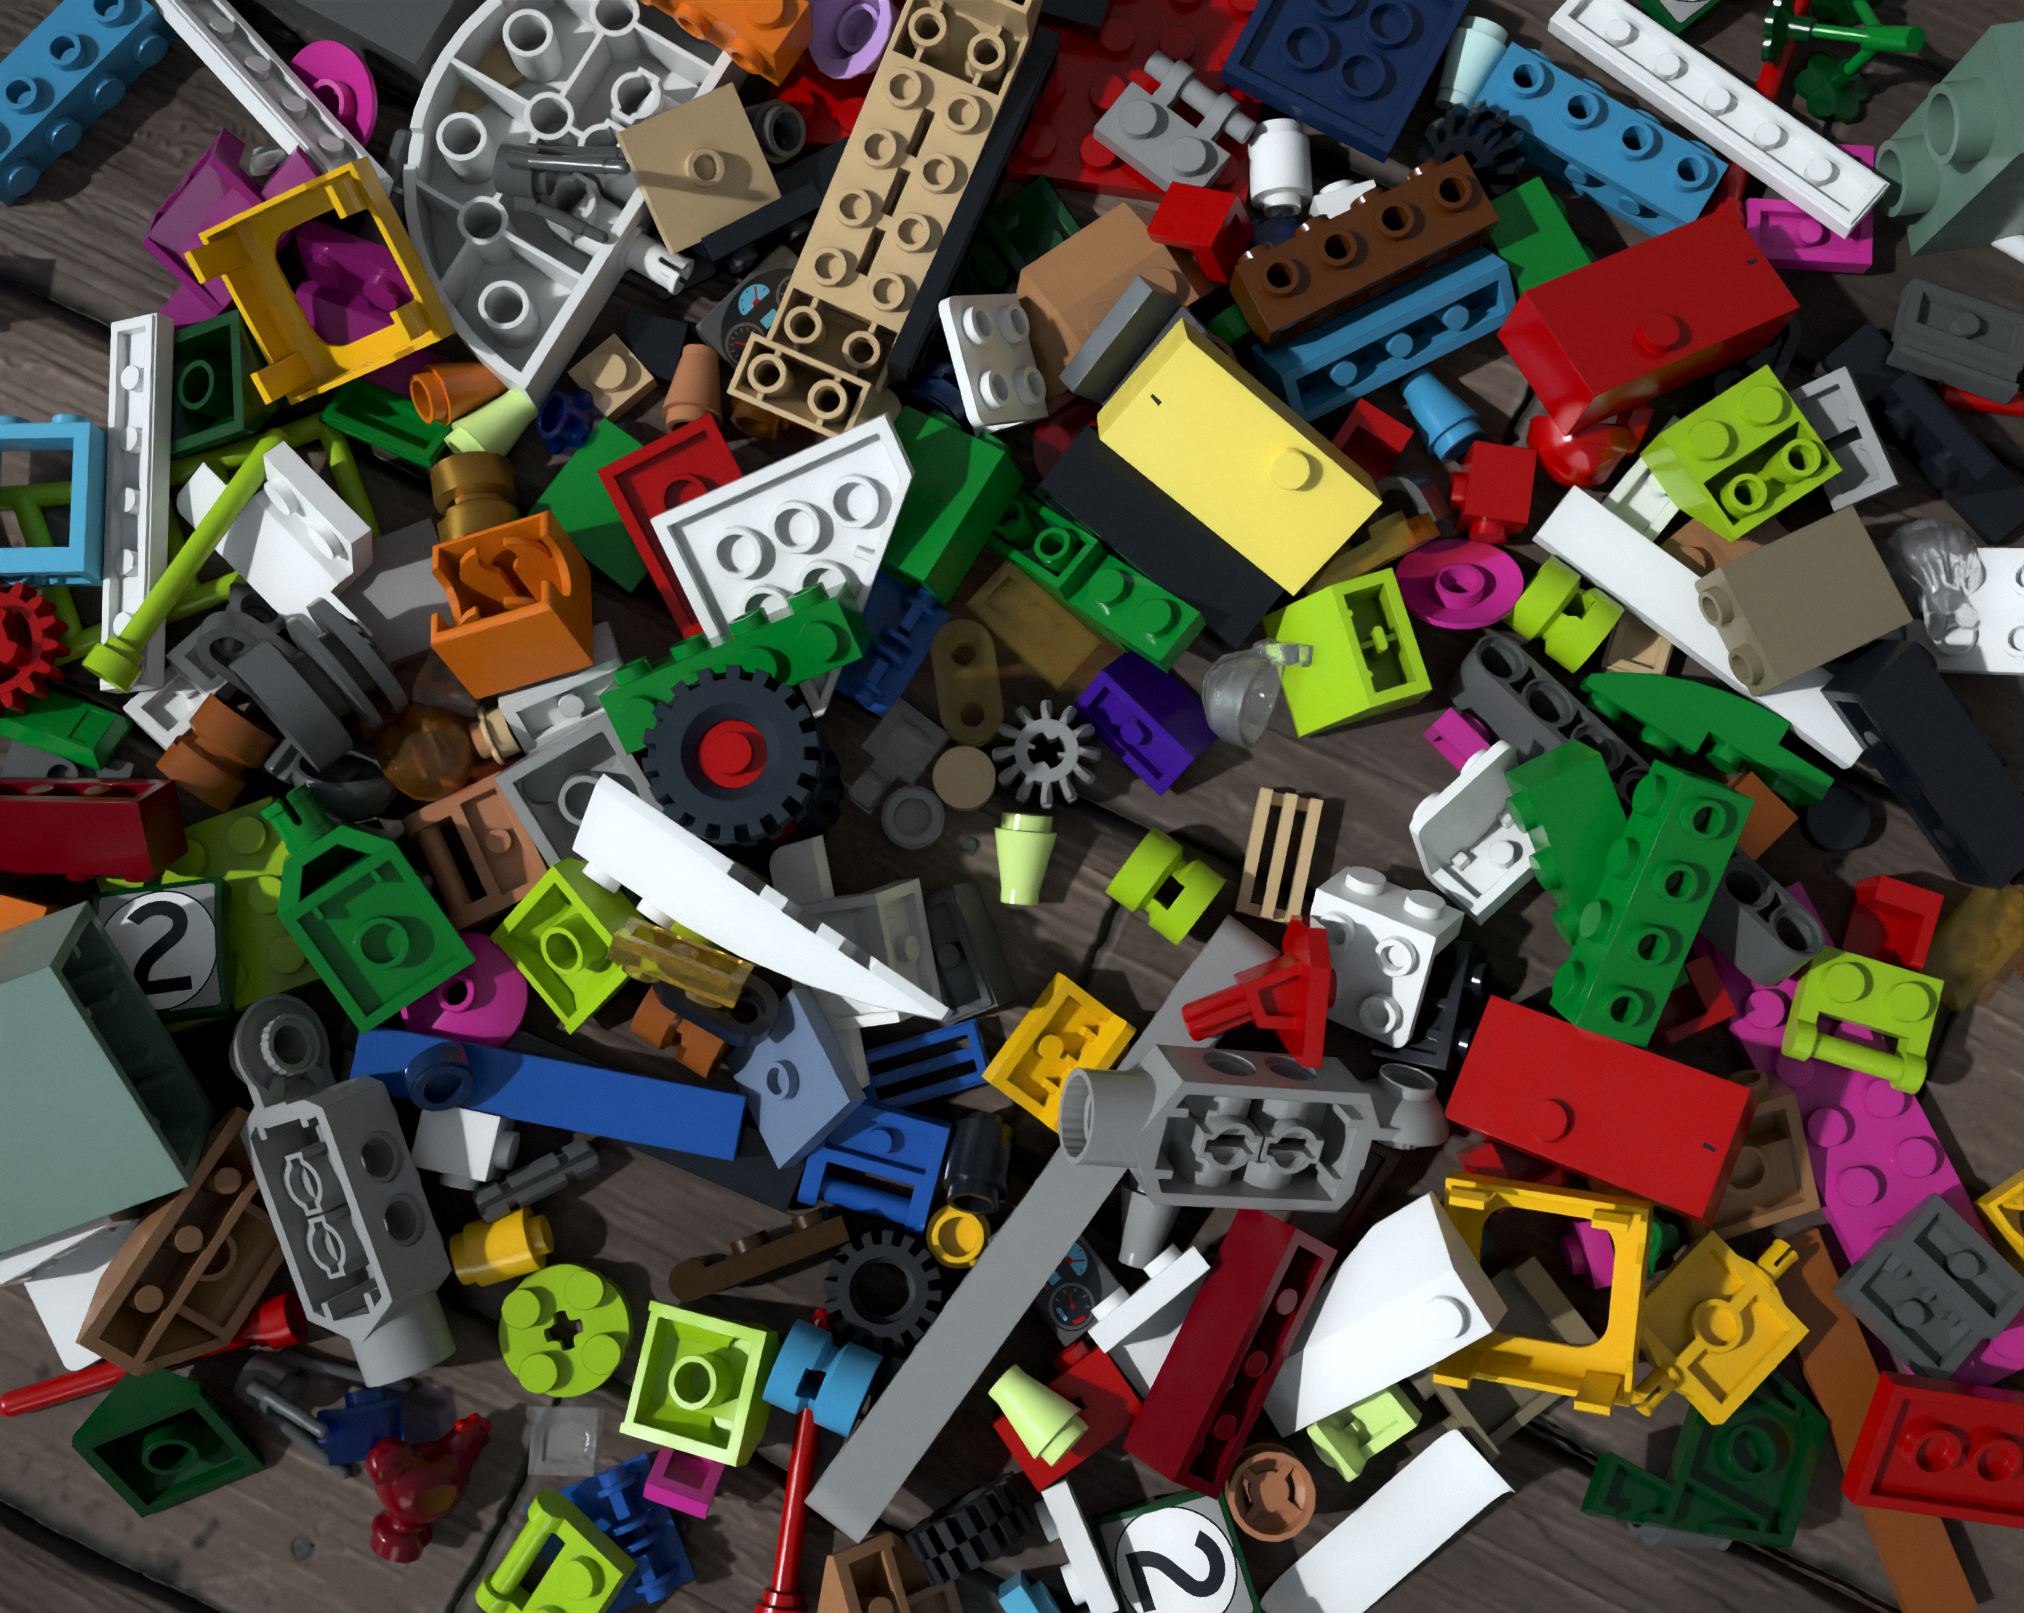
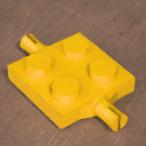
M1714 1230L1703 1232L1646 1290L1640 1349L1645 1354L1653 1370L1635 1388L1631 1404H1639L1635 1409L1649 1417L1673 1390L1685 1396L1711 1425H1721L1804 1338L1810 1330L1786 1307L1778 1288L1774 1284L1799 1259L1795 1250L1787 1251L1791 1247L1788 1243L1781 1239H1775L1765 1253L1753 1263L1738 1256Z

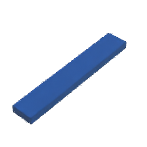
M381 1024L364 1035L360 1031L358 1034L350 1079L363 1075L373 1077L385 1083L389 1096L412 1100L405 1082V1071L411 1060L433 1045L441 1042L455 1041L464 1047L476 1076L475 1089L468 1099L456 1107L734 1161L737 1157L749 1094Z

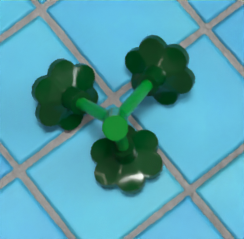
M1774 0L1773 6L1770 7L1765 19V39L1761 49L1762 62H1767V65L1777 66L1788 41L1811 43L1813 38L1860 43L1862 49L1853 58L1845 54H1837L1831 57L1822 51L1813 52L1805 59L1804 70L1794 79L1795 91L1799 96L1806 99V107L1809 114L1818 120H1825L1832 116L1835 120L1845 123L1852 120L1858 114L1859 103L1869 93L1868 83L1860 76L1861 67L1877 52H1918L1925 43L1926 34L1921 26L1882 25L1872 9L1880 6L1884 0L1812 1L1811 7L1818 18L1824 20L1835 18L1842 26L1852 25L1861 19L1865 25L1864 29L1817 24L1816 17L1795 15V0Z

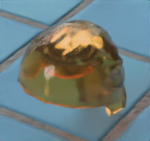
M408 699L409 705L397 714L391 712L386 706L377 710L383 721V725L377 730L359 721L356 725L365 743L375 738V755L384 775L390 779L397 789L415 800L431 802L441 800L459 791L473 772L475 747L464 718L456 712L428 705L416 706Z

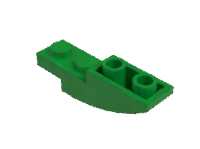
M1020 490L1017 491L984 544L1045 595L1126 653L1133 650L1166 673L1207 625L1200 611L1108 554L1098 539Z
M1611 672L1591 673L1576 684L1571 692L1575 698L1607 727L1614 728L1618 725L1636 736V745L1651 757L1664 762H1669L1671 759L1679 762L1695 754L1700 747L1705 750L1703 756L1706 761L1721 771L1737 775L1739 772L1746 774L1752 771L1789 809H1793L1795 806L1801 809L1822 801L1835 780L1779 745L1791 722L1758 704L1727 691L1690 680L1658 674Z

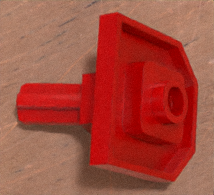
M1292 915L1282 939L1280 957L1233 974L1236 981L1235 985L1184 1004L1181 1008L1182 1019L1190 1037L1194 1041L1204 1040L1252 1021L1258 1028L1274 1029L1273 1035L1301 1067L1322 1068L1327 1009L1332 1008L1335 1004L1337 977L1335 970L1331 968L1327 929L1312 916Z

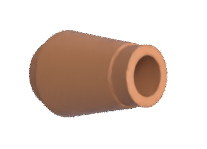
M689 344L683 348L682 357L679 360L661 409V415L666 420L665 429L668 433L708 413L713 415L719 427L723 424L720 355L716 349L704 344Z

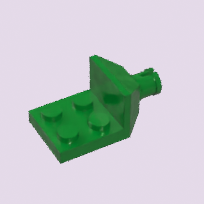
M305 782L289 791L285 796L302 821H297L281 798H278L260 811L264 819L271 823L286 844L285 848L289 852L283 863L277 917L358 1030L364 1035L475 962L476 958L401 851L400 842L393 832L346 820H341L335 824L331 818L326 816L310 793L312 791Z

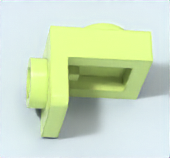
M1394 1383L1308 1425L1307 1432L1320 1459L1326 1465L1336 1468L1343 1478L1350 1482L1361 1474L1369 1458L1418 1426L1422 1413L1399 1385Z

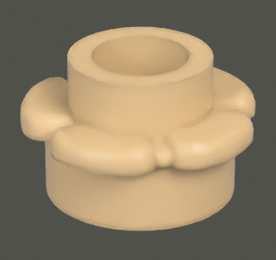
M484 705L478 707L477 716L479 720L469 724L476 749L483 759L493 756L497 763L504 765L509 756L522 752L523 749L499 706L489 710Z

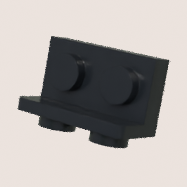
M1454 939L1434 957L1412 1038L1400 1048L1392 1047L1374 1039L1371 1055L1459 1076L1478 1025H1474L1478 1000H1484L1487 997L1491 986L1492 964L1487 961V951L1473 942Z

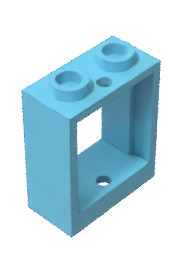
M58 414L52 417V423H31L22 417L0 415V487L2 452L73 450L69 547L0 548V579L13 586L17 582H21L28 587L103 586L108 434L95 426L92 419L81 415Z

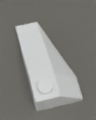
M1432 1190L1373 1225L1317 1293L1263 1404L1265 1411L1282 1438L1439 1362L1491 1333L1508 1311Z

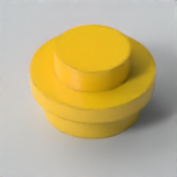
M949 1205L943 1206L932 1216L926 1231V1241L930 1252L939 1263L953 1269H964L973 1266L988 1246L985 1240L991 1236V1228L985 1215L960 1212Z

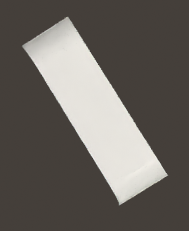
M1458 1429L1451 1430L1434 1441L1285 1571L1267 1590L1259 1605L1265 1613H1363L1490 1502L1506 1492H1516Z

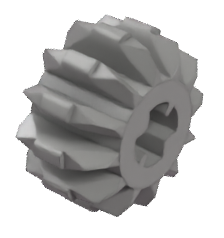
M1043 700L1041 702V719L1035 721L1025 706L1017 708V720L1023 729L1020 731L1009 724H1001L998 729V735L1013 746L998 747L992 750L994 762L1013 764L998 775V781L1001 786H1009L1022 779L1023 782L1016 794V801L1025 804L1030 799L1034 789L1041 790L1040 804L1043 810H1050L1052 808V790L1059 789L1063 799L1068 804L1076 802L1077 793L1070 780L1073 779L1084 786H1092L1095 775L1080 764L1095 763L1100 761L1101 750L1099 748L1079 746L1094 735L1095 729L1091 723L1083 724L1072 731L1070 727L1077 715L1076 708L1068 706L1058 721L1052 719L1053 706L1050 700ZM1043 742L1048 749L1059 746L1063 750V752H1058L1057 767L1050 769L1044 761L1038 762L1035 765L1030 761L1029 758L1036 757L1035 745L1037 743Z

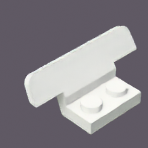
M282 441L263 455L267 479L264 489L252 496L215 550L285 621L291 617H296L317 637L322 632L310 616L306 606L318 597H323L341 614L357 622L374 641V634L337 598L374 563L372 529L285 441ZM204 462L177 497L179 513L195 529L227 486Z
M823 835L782 845L773 852L769 867L774 890L942 1003L919 878L897 880L864 893L835 897ZM791 978L793 988L808 986ZM810 986L861 1088L870 1085L860 1028L897 1023L914 1015L874 1007Z

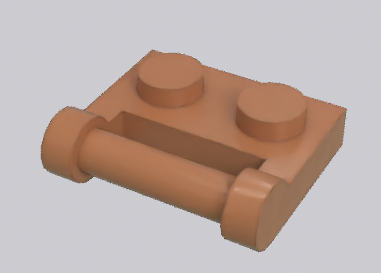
M502 771L409 814L401 821L409 839H417L450 912L447 917L458 933L471 932L483 926L489 920L514 909L550 869L494 779ZM451 821H454L487 896L474 902L440 830Z

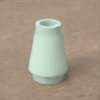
M1465 16L1462 18L1459 27L1455 29L1447 44L1438 88L1439 93L1435 100V105L1446 112L1452 105L1460 102L1468 110L1473 106L1479 93L1507 50L1504 44L1508 33L1503 27L1493 21L1477 16Z

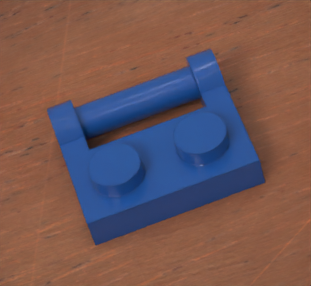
M866 1099L808 1154L797 1201L817 1206L819 1201L827 1202L905 1224L904 1231L923 1236L953 1123ZM831 1162L914 1185L912 1199L827 1176L828 1164Z

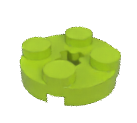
M578 1262L558 1263L530 1274L506 1297L501 1308L502 1316L499 1322L500 1348L510 1371L519 1379L521 1385L527 1391L535 1394L544 1393L553 1397H574L597 1388L606 1382L618 1369L617 1367L622 1363L626 1350L629 1349L633 1337L634 1322L632 1309L626 1294L610 1277L606 1278L599 1271ZM559 1311H565L569 1320L580 1319L583 1325V1331L574 1336L573 1342L575 1347H564L561 1339L553 1340L550 1327L557 1324L556 1313Z

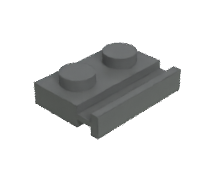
M1914 277L1902 290L1891 339L1894 342L1893 349L1887 356L1886 364L1905 371L1909 370L1911 373L2005 405L2018 393L2019 389L2016 379L2024 364V315Z

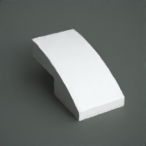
M201 625L166 655L170 666L164 670V688L140 691L122 707L127 716L164 750L168 749L178 735L191 736L194 733L189 720L211 692L228 701L238 690L235 685L207 667L198 657L196 643Z

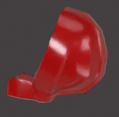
M1644 402L1619 413L1615 424L1596 423L1567 437L1563 436L1551 416L1537 415L1530 420L1526 439L1528 449L1538 450L1536 466L1553 482L1568 488H1572L1575 485L1581 490L1604 483L1623 457H1630L1638 449L1652 418L1655 406Z

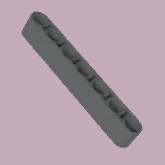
M1486 635L1480 638L1448 680L1447 691L1456 707L1460 711L1476 718L1486 728L1495 743L1505 740L1514 747L1519 765L1572 739H1576L1600 752L1628 821L1633 810L1632 798L1635 788L1640 780L1648 775L1651 766L1515 642L1500 635ZM1736 845L1698 932L1749 979L1766 987L1778 986L1822 951L1825 944L1824 932L1820 923L1811 912Z

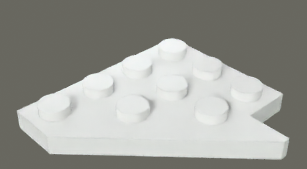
M887 412L660 513L650 519V522L708 639L729 631L728 623L749 611L764 607L766 613L770 614L789 606L787 598L790 595L819 582H823L827 590L847 581L863 614L915 471ZM843 666L799 684L815 719L823 716L828 709Z

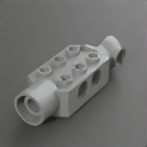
M287 994L265 995L245 1010L235 1026L233 1040L230 1043L229 1049L230 1066L235 1075L247 1084L254 1103V1108L240 1132L242 1141L307 1320L350 1340L366 1387H378L396 1382L440 1363L457 1350L436 1293L452 1271L443 1246L441 1233L433 1219L421 1186L419 1172L412 1161L399 1125L397 1111L390 1100L385 1083L368 1075L357 1076L336 1083L329 1064L330 1046L327 1031L317 1013L301 999Z
M1155 1044L1134 1071L1075 1068L1072 1070L1062 1090L1058 1117L1061 1149L1065 1159L1070 1164L1129 1168L1152 1205L1337 1213L1354 1194L1360 1170H1364L1372 1140L1401 1150L1438 1146L1448 1141L1450 1124L1449 1120L1444 1118L1445 1108L1435 1094L1438 1085L1436 1079L1429 1073L1410 1065L1387 1063L1381 1065L1378 1077L1367 1081H1358L1337 1057L1323 1056L1322 1068L1301 1067L1291 1054Z

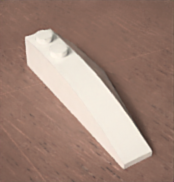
M604 773L596 783L572 850L589 861L582 871L584 874L614 894L622 884L643 898L636 909L661 927L669 931L675 921L688 929L744 959L808 986L874 1007L947 1022L954 1012Z

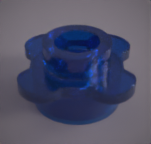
M580 389L575 396L562 391H555L544 400L537 416V431L542 438L547 439L546 448L548 452L559 455L564 448L572 446L580 449L585 445L594 425V417L590 411L594 398L590 391Z

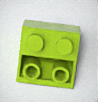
M1768 365L1763 366L1661 432L1639 454L1677 508L1730 543L1842 471Z
M1392 567L1330 585L1261 619L1298 738L1419 703L1432 690Z

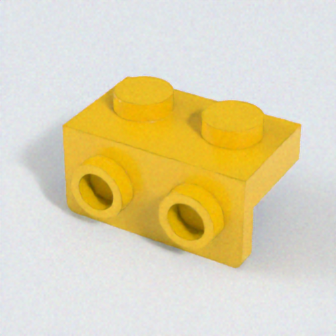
M1057 972L981 1076L1059 1134V1105L1068 1075L1075 1068L1113 1070L1126 1056L1129 1041L1134 1036L1136 1028L1111 1012L1069 978Z

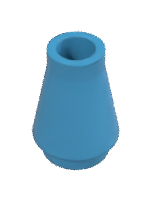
M1430 368L1418 370L1401 384L1399 391L1408 404L1429 455H1437L1444 464L1451 463L1463 457L1474 441H1481L1483 439L1484 431L1479 426L1481 416L1443 384Z

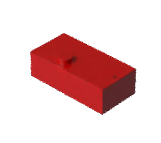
M1729 206L1524 291L1497 333V336L1563 436L1567 437L1766 349L1799 310L1800 305Z
M1490 995L1445 1109L1444 1118L1462 1130L1634 1198L1653 1201V1205L1711 1228L1759 1101L1751 1088Z

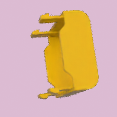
M368 156L351 161L324 175L307 181L199 233L198 235L204 245L184 253L200 284L220 276L222 277L269 366L250 375L266 405L286 395L292 406L392 363L456 332L444 305L441 304L437 291ZM334 208L340 219L368 209L414 296V300L390 312L395 324L343 346L332 345L322 340L315 333L278 264L276 257L277 242L287 230Z
M1452 1170L1446 1177L1443 1209L1479 1265L1485 1221L1492 1212L1503 1207H1518L1591 1219V1228L1608 1230L1612 1236L1615 1245V1259L1608 1327L1605 1334L1598 1341L1590 1345L1577 1346L1504 1333L1494 1329L1491 1333L1429 1366V1370H1435L1433 1373V1383L1469 1390L1472 1378L1573 1396L1576 1397L1574 1400V1410L1608 1417L1612 1415L1613 1404L1630 1407L1635 1391L1653 1220V1201Z

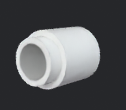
M1287 118L1264 121L1255 127L1253 131L1254 138L1248 144L1251 204L1253 207L1263 210L1267 217L1276 219L1289 218L1299 214L1301 207L1307 205L1313 199L1310 140L1308 136L1303 134V126L1299 121Z

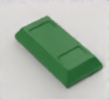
M358 377L344 383L318 417L319 422L429 470L447 447L444 438L453 431L451 424L443 426L439 422L425 423L419 416L413 400Z
M47 690L49 698L46 701L33 695L26 697L27 713L20 715L6 707L4 708L0 719L1 737L99 771L104 768L135 724L132 719L49 690Z

